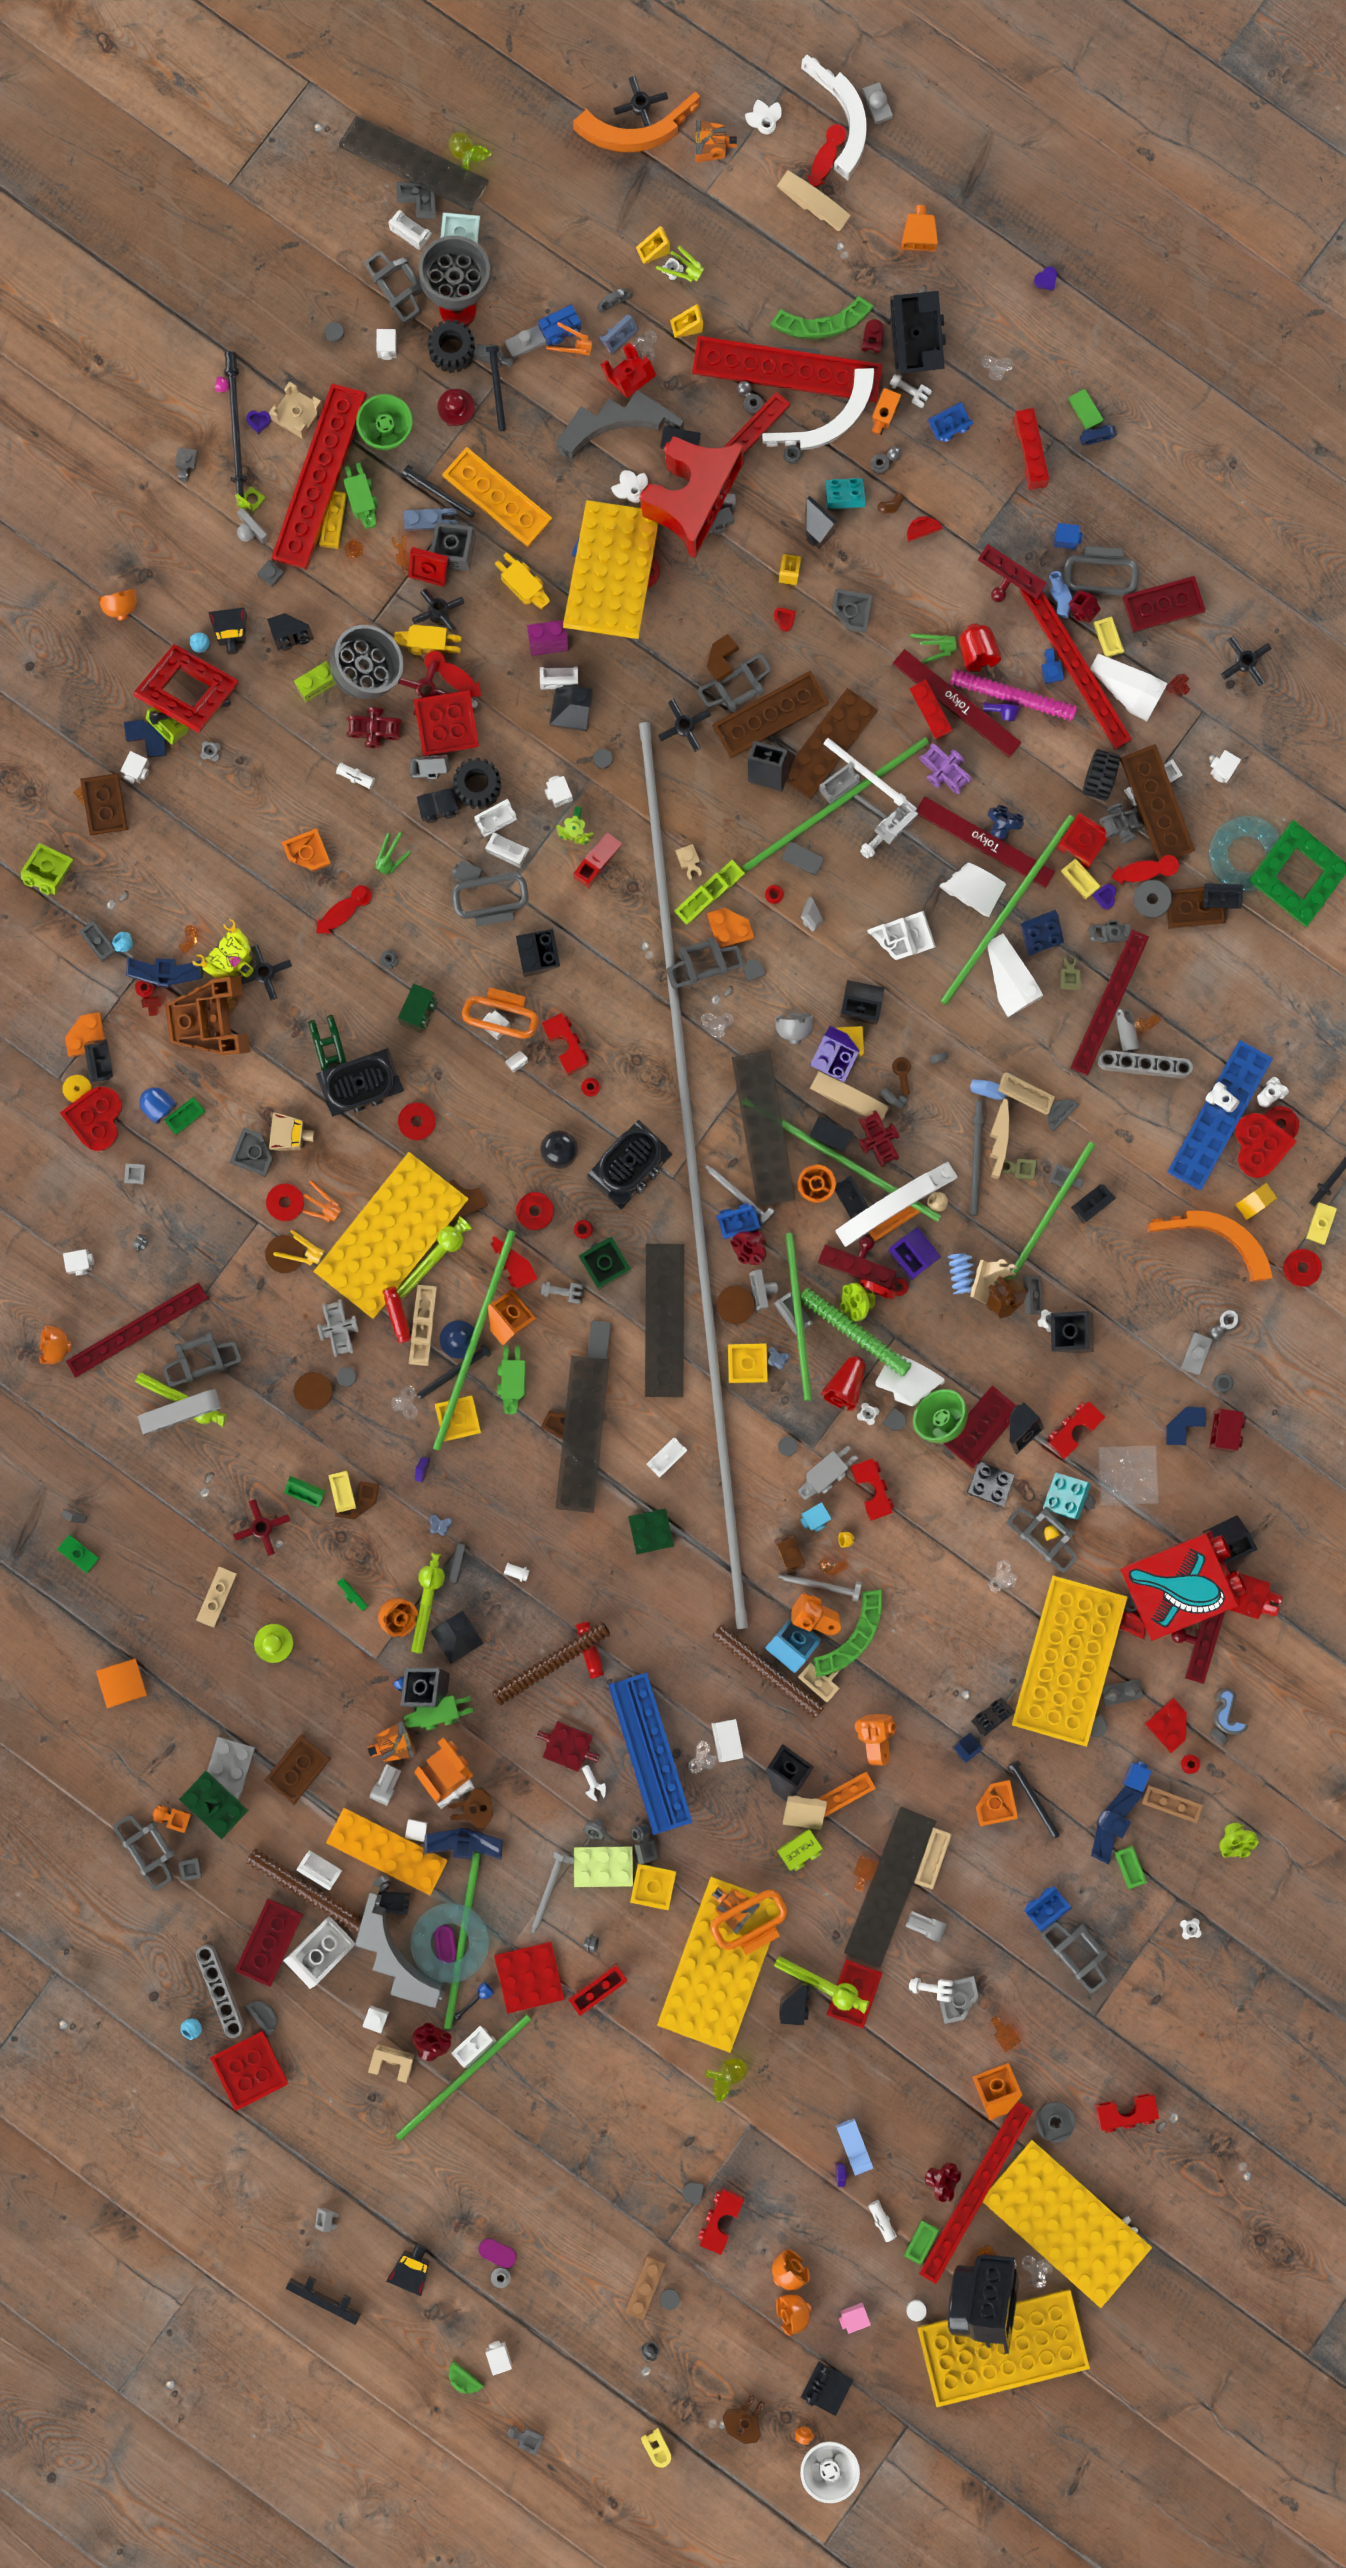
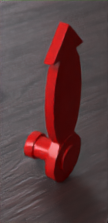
M839 124L832 125L826 132L827 142L820 148L814 159L811 176L807 175L809 184L815 188L825 184L822 180L828 175L834 165L837 147L846 140L847 133L843 126Z
M431 651L425 656L424 663L426 668H429L431 660L438 662L435 672H440L443 679L450 686L458 691L470 690L471 698L482 696L479 681L475 685L473 679L464 670L451 663H446L442 653Z
M1166 855L1158 862L1138 861L1125 866L1122 870L1119 865L1111 878L1124 885L1123 880L1127 882H1141L1154 878L1159 873L1165 876H1172L1178 872L1179 862L1174 856Z
M364 885L355 887L350 898L341 900L332 906L324 915L322 921L318 918L316 933L332 934L329 930L344 924L355 913L357 906L368 905L372 899L370 889Z

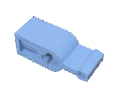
M853 2118L836 2125L855 2176L873 2169L855 2119Z

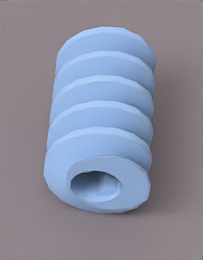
M965 1253L948 1256L949 1259H954L949 1262V1266L955 1267L950 1270L951 1274H955L951 1281L957 1282L952 1285L953 1289L958 1290L953 1294L971 1292V1283L975 1279L969 1276L974 1274V1271L968 1270L973 1264L967 1261L972 1256Z

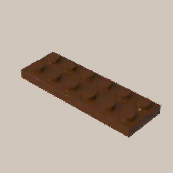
M810 670L712 724V727L731 759L751 748L754 740L758 742L766 740L829 705V701Z
M847 688L795 756L786 783L811 800L819 789L820 784L827 779L842 759L825 746L824 742L829 738L847 752L878 710Z
M1156 744L1120 757V762L1157 861L1166 855L1178 858L1195 851Z

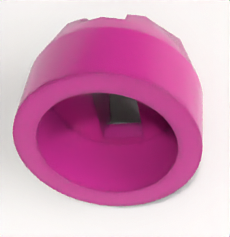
M217 376L215 391L226 392L229 388V382L227 379Z

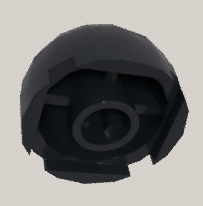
M552 1131L541 1142V1157L551 1167L557 1169L567 1168L573 1164L578 1155L577 1141L566 1131Z

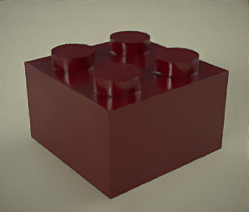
M1227 1409L1214 1411L1209 1449L1235 1452L1242 1447L1243 1436L1240 1435L1241 1429H1244L1246 1417H1243L1244 1412Z

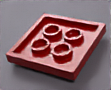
M470 690L413 699L423 756L479 747Z
M551 1941L494 1955L507 2014L565 2000Z
M264 2030L210 2057L235 2111L289 2084Z

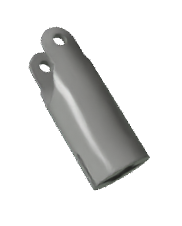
M1118 1009L1116 1011L1122 1051L1128 1053L1139 1050V1044L1132 1012L1129 1009H1126L1124 1012L1122 1009Z

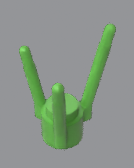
M910 634V637L934 639L921 641L920 644L939 645L940 651H943L940 654L924 659L923 663L931 662L944 656H951V652L956 651L955 636Z
M402 832L398 833L386 856H383L390 837V833L386 834L379 856L375 861L376 865L374 868L385 875H388L389 872L393 874L395 869L411 854V851H407L394 865H392L393 861L389 859L402 836Z

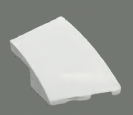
M967 863L960 871L955 872L950 880L940 884L939 887L949 895L957 897L967 906L973 907L983 916L989 917L1006 884L984 869L972 863Z
M924 911L867 930L895 960L936 947Z
M902 1356V1359H907V1363H912L906 1375L901 1377L900 1373H895V1370H891L889 1365H884L875 1383L877 1387L894 1392L896 1401L914 1406L921 1398L929 1395L935 1387L943 1385L945 1380L925 1366Z

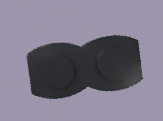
M454 788L417 796L422 821L434 823L440 817L451 819L459 813Z

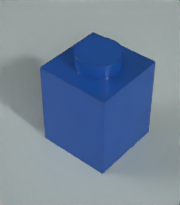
M1058 523L1055 529L1054 547L1076 550L1078 543L1081 544L1083 532H1080V525Z
M1137 1761L1136 1764L1131 1762L1122 1784L1143 1793L1151 1770H1148V1765Z

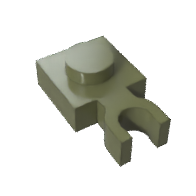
M1067 957L1063 958L1065 969L1060 970V989H1080V970L1074 969L1077 957L1073 958L1072 964L1067 962Z
M1018 1158L1017 1164H1014L1009 1160H1004V1164H1009L1011 1167L1009 1170L1002 1169L1003 1174L1015 1173L1016 1179L1035 1180L1037 1161Z

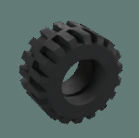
M449 319L444 324L442 321L439 322V327L434 326L432 328L433 332L429 333L427 342L431 361L435 363L437 368L441 367V371L445 372L448 369L449 373H453V370L460 372L462 367L466 369L468 367L467 363L471 364L473 361L472 357H474L473 353L475 350L473 333H471L469 327L466 328L463 322L458 324V320L450 322ZM450 339L462 343L460 350L455 353H447L441 349V346Z
M1100 749L1094 752L1085 778L1083 795L1104 801L1109 798L1117 776L1120 755Z
M470 758L467 763L462 762L460 768L457 767L456 774L453 776V786L458 800L462 801L463 805L466 807L469 805L471 809H475V807L483 809L482 806L489 807L491 802H496V797L500 795L501 779L493 763L489 764L486 759L481 761L480 758L472 761V758ZM474 775H482L488 779L489 784L481 792H472L466 787L467 780Z

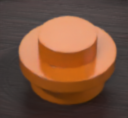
M802 2426L795 2430V2440L797 2442L809 2445L813 2441L814 2434L808 2427Z

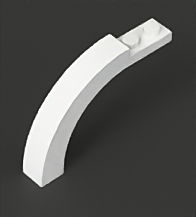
M806 55L802 59L801 68L830 91L840 102L846 113L849 137L844 150L834 163V170L848 181L859 165L865 145L866 117L863 104L857 91L843 74L839 73L834 77V74L829 69L825 70L817 59Z
M874 368L855 369L852 395L842 412L830 423L807 432L763 433V444H766L767 447H776L778 443H785V446H796V443H800V450H809L829 444L841 437L856 423L866 407L872 389Z
M946 1162L889 1194L842 1225L835 1232L846 1247L889 1218L958 1177L949 1162Z

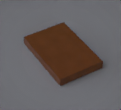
M119 773L81 778L90 836L128 830Z
M1204 887L1170 890L1172 903L1167 911L1168 929L1226 923L1224 908H1203Z
M300 1735L264 1781L295 1805L331 1758L303 1735Z

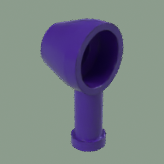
M984 702L983 712H1001L1002 720L1015 721L1019 712V706Z

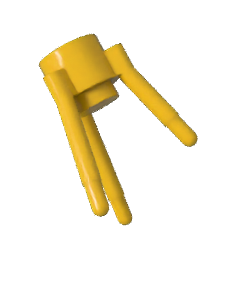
M291 1230L290 1232L294 1235V1238L308 1248L305 1256L308 1258L274 1252L275 1256L304 1262L311 1266L313 1262L318 1264L324 1250L314 1246L294 1230Z

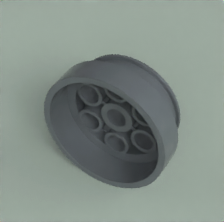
M462 236L439 238L428 245L421 255L419 261L420 285L427 297L438 306L448 310H463L476 303L488 289L490 263L487 254L480 245L469 238ZM461 263H466V264H468V265H466V266H461L460 264H461ZM461 292H465V293H467L468 295L463 296V295H461L460 293H461ZM443 293H450L447 296L442 295Z
M371 625L353 626L341 634L331 649V674L335 683L346 694L360 699L378 698L388 693L399 681L403 671L402 653L395 640L382 629Z

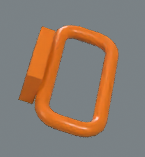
M489 987L487 992V998L472 996L466 1000L462 1009V1018L467 1024L521 1039L533 1036L539 1022V1018L534 1011L524 1008L525 996ZM478 1003L527 1016L531 1019V1023L527 1031H520L472 1018L469 1013L472 1005Z
M765 1890L714 1918L711 1923V1932L721 1948L732 1950L741 1946L745 1955L780 1937L775 1926L781 1924L786 1919L788 1910L778 1892ZM766 1898H773L780 1910L777 1917L731 1942H726L718 1929L722 1922Z

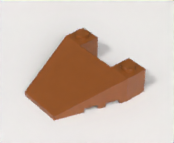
M241 976L212 979L205 985L197 987L190 993L184 994L166 1004L165 1009L170 1043L201 1049L202 1051L213 1052L219 1055L249 1053L248 1033L231 1035L226 997L243 995Z

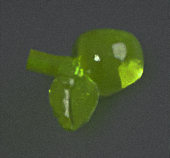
M455 132L449 138L451 153L455 158L463 159L462 168L465 170L470 168V160L478 162L491 156V153L486 148L478 145L474 146L471 138L463 132Z
M732 2058L725 2060L720 2066L721 2071L706 2069L704 2077L716 2079L712 2086V2091L717 2102H721L727 2097L730 2085L740 2082L747 2075L746 2066L741 2059Z

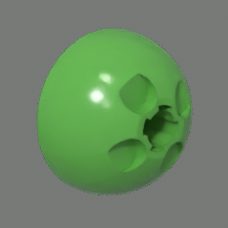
M389 394L376 395L369 398L360 407L356 419L357 429L361 438L371 447L379 450H391L403 444L410 435L412 429L411 411L406 403L396 396Z
M941 1389L930 1393L921 1400L914 1412L913 1426L920 1437L932 1443H946L954 1440L962 1433L967 1423L968 1411L966 1403L953 1390Z

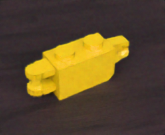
M506 552L503 557L511 565L509 568H506L500 561L495 562L497 568L502 572L501 580L524 604L533 603L541 610L545 609L550 604V600L544 593L541 579L538 576L534 577L530 573V568L524 562L521 564L518 560L515 561Z
M412 625L409 627V631L394 633V640L397 645L407 648L408 652L414 655H422V653H429L431 651H438L443 655H446V653L459 654L461 648L456 646H447V641L461 642L462 640L461 636L448 634L447 628Z

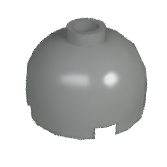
M789 1013V1016L785 1018L784 1014L775 1017L778 1034L783 1039L789 1040L791 1044L801 1043V1040L806 1039L813 1030V1015Z

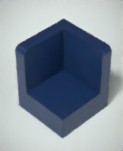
M971 1733L952 1746L964 1763L984 1749Z

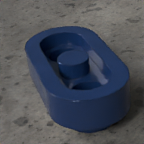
M1107 424L1094 431L1093 429H1087L1082 432L1079 438L1081 445L1087 446L1110 440L1118 434L1115 426Z

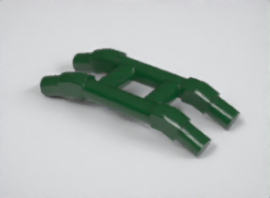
M334 1015L326 1017L331 1037L320 1039L315 1020L308 1021L322 1071L329 1069L328 1065L337 1062L343 1064L347 1062ZM334 1044L337 1055L326 1057L323 1046Z

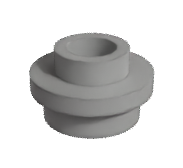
M499 2267L492 2272L491 2282L495 2287L504 2288L510 2283L511 2275L506 2268ZM503 2275L505 2279L498 2281L497 2276Z

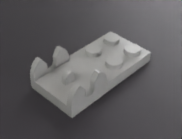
M217 1737L207 1771L240 1801L255 1747Z

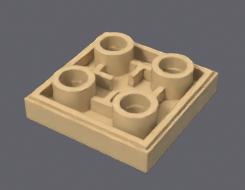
M788 1796L783 1825L821 1830L827 1801H821L817 1798L807 1799L800 1796Z

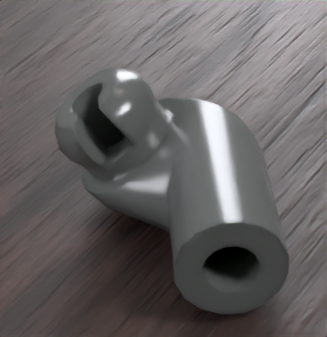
M887 1087L880 1091V1095L889 1104L899 1109L904 1108V1105L908 1103V1100L903 1095L897 1098Z

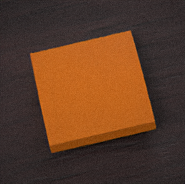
M136 1658L96 1671L107 1708L147 1696Z

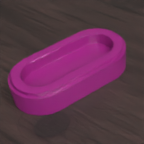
M443 1924L438 1926L434 1932L438 1960L442 1964H451L456 1959L457 1953L454 1931L449 1925Z
M486 2238L481 2241L479 2254L482 2258L503 2268H509L514 2265L516 2253L511 2247L492 2238Z

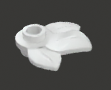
M757 100L753 107V113L745 114L747 123L751 127L758 128L762 134L773 133L776 128V122L781 118L780 104L777 102L768 107L762 101ZM769 124L770 127L766 128L763 125Z
M624 470L620 474V484L611 487L612 492L620 499L627 498L633 503H639L641 501L639 500L640 494L648 485V478L645 473L636 476L633 472Z

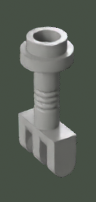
M546 1281L541 1283L540 1294H543L545 1297H548V1293L568 1296L569 1303L581 1304L582 1300L574 1299V1297H582L583 1293L575 1290L576 1288L583 1289L584 1285L570 1283V1289L550 1286V1282Z

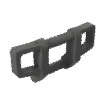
M378 251L364 262L372 275V280L375 284L379 285L389 300L390 307L396 311L405 324L421 313V309L414 296L424 291L419 280L409 267L406 257L390 262L381 251ZM382 257L388 265L375 274L371 264ZM402 269L413 286L395 297L384 279L395 271ZM411 298L415 310L407 317H404L398 307Z
M759 653L746 662L740 663L739 667L733 669L734 673L720 682L712 679L711 682L698 688L697 694L705 707L710 709L725 703L732 712L737 709V706L752 697L763 694L764 690L759 682L771 672V667L763 654ZM757 660H761L766 671L755 679L748 666ZM743 673L753 689L732 700L722 685ZM714 686L721 699L709 703L702 692Z
M710 937L704 942L688 947H678V954L682 962L667 968L666 972L671 987L675 989L688 984H697V981L718 974L725 975L728 971L743 967L744 963L737 946L720 949L715 938ZM710 948L717 967L695 974L688 954ZM734 951L738 964L726 968L721 952ZM684 964L689 980L677 984L675 983L672 970Z
M211 1332L183 1344H175L179 1359L163 1367L168 1385L175 1387L186 1382L191 1383L196 1378L218 1370L221 1372L225 1368L241 1363L242 1358L237 1344L229 1342L217 1345ZM209 1343L216 1363L191 1372L184 1351ZM233 1346L237 1359L223 1364L218 1349ZM181 1363L186 1378L172 1382L168 1369Z
M1020 1507L1007 1520V1525L1019 1535L1020 1539L1026 1540L1044 1556L1043 1559L1046 1562H1050L1060 1572L1065 1573L1077 1560V1555L1066 1544L1075 1532L1071 1528L1068 1529L1052 1515L1047 1507L1036 1517ZM1019 1512L1032 1519V1522L1023 1532L1012 1524V1520ZM1043 1518L1048 1520L1063 1534L1050 1551L1030 1535ZM1062 1546L1072 1556L1071 1561L1064 1568L1052 1559Z
M128 1815L114 1824L113 1829L122 1841L123 1847L128 1849L139 1866L141 1875L145 1877L152 1890L156 1891L172 1880V1875L165 1861L176 1853L167 1845L158 1831V1825L155 1821L143 1828L133 1815ZM127 1820H131L140 1831L126 1840L119 1830V1826ZM150 1832L164 1855L147 1866L133 1843ZM162 1864L167 1879L156 1886L148 1872Z
M1057 1920L1041 1933V1937L1052 1949L1051 1951L1061 1958L1074 1973V1978L1077 1981L1079 1980L1089 1993H1094L1107 1982V1976L1098 1964L1107 1956L1108 1952L1105 1948L1102 1949L1093 1939L1083 1923L1070 1932ZM1054 1927H1058L1067 1935L1056 1946L1046 1935ZM1079 1935L1096 1953L1093 1959L1081 1969L1063 1950ZM1095 1968L1102 1980L1091 1987L1083 1979V1976Z

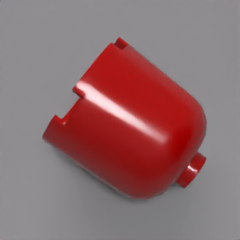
M977 623L970 624L960 634L959 646L967 671L979 672L982 671L981 667L989 665L992 668L1001 661V653L994 633L988 626L978 625Z

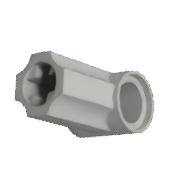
M386 1764L369 1798L387 1806L402 1770Z
M911 1911L905 1926L940 1943L947 1924L935 1918L930 1919Z

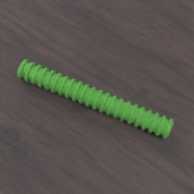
M808 1287L802 1292L800 1299L801 1302H804L805 1306L808 1305V1308L813 1309L814 1313L817 1312L818 1316H823L824 1320L827 1319V1322L829 1324L832 1323L833 1327L836 1326L838 1331L842 1330V1334L846 1333L848 1338H852V1341H857V1345L861 1344V1348H866V1351H870L872 1356H876V1359H881L880 1362H885V1365H889L891 1370H895V1373H900L901 1377L906 1375L911 1368V1362L907 1363V1359H902L901 1355L898 1356L896 1351H892V1348H887V1345H883V1342L878 1341L877 1337L874 1338L873 1334H868V1331H864L862 1326H858V1323H853V1319L849 1320V1317H845L843 1312L840 1313L838 1308L834 1309V1305L830 1306V1302H825V1299H821L819 1294H815V1291L811 1292V1288Z

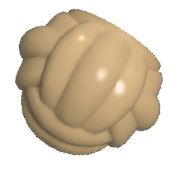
M933 1192L929 1196L927 1204L931 1210L941 1212L946 1209L948 1199L944 1193Z

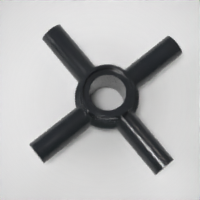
M632 76L629 78L634 94L631 102L614 107L613 111L615 115L633 110L636 115L641 116L644 127L652 125L648 115L651 104L667 100L668 95L667 92L648 97L645 92L640 91L636 76ZM642 101L645 104L640 106L636 103Z
M423 589L420 594L430 606L427 612L413 617V623L416 625L430 619L434 623H443L450 633L455 632L456 627L447 617L448 610L464 604V599L459 597L447 603L442 598L434 599L427 589Z
M1234 636L1229 638L1227 641L1238 656L1236 664L1221 673L1222 678L1225 680L1239 670L1241 672L1249 671L1258 686L1263 685L1265 681L1255 666L1257 659L1272 649L1270 644L1267 643L1254 652L1244 651ZM1242 658L1249 659L1251 664H1244Z
M675 699L670 700L668 704L676 720L674 727L658 735L659 740L662 742L678 733L681 736L687 737L694 752L699 751L701 747L693 734L695 724L711 716L709 710L707 709L691 718L688 715L682 714ZM682 722H687L690 726L687 729H682L679 725Z
M252 946L251 949L257 966L254 969V973L249 977H241V983L243 985L254 980L264 983L270 1001L275 1000L277 995L271 980L276 972L293 967L291 961L287 960L272 966L264 962L259 946ZM262 969L269 970V974L266 977L259 975Z

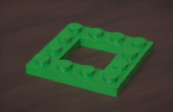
M1292 820L1250 876L1248 882L1301 925L1308 927L1345 876L1346 862L1295 820ZM1295 849L1323 870L1303 899L1276 878V875Z

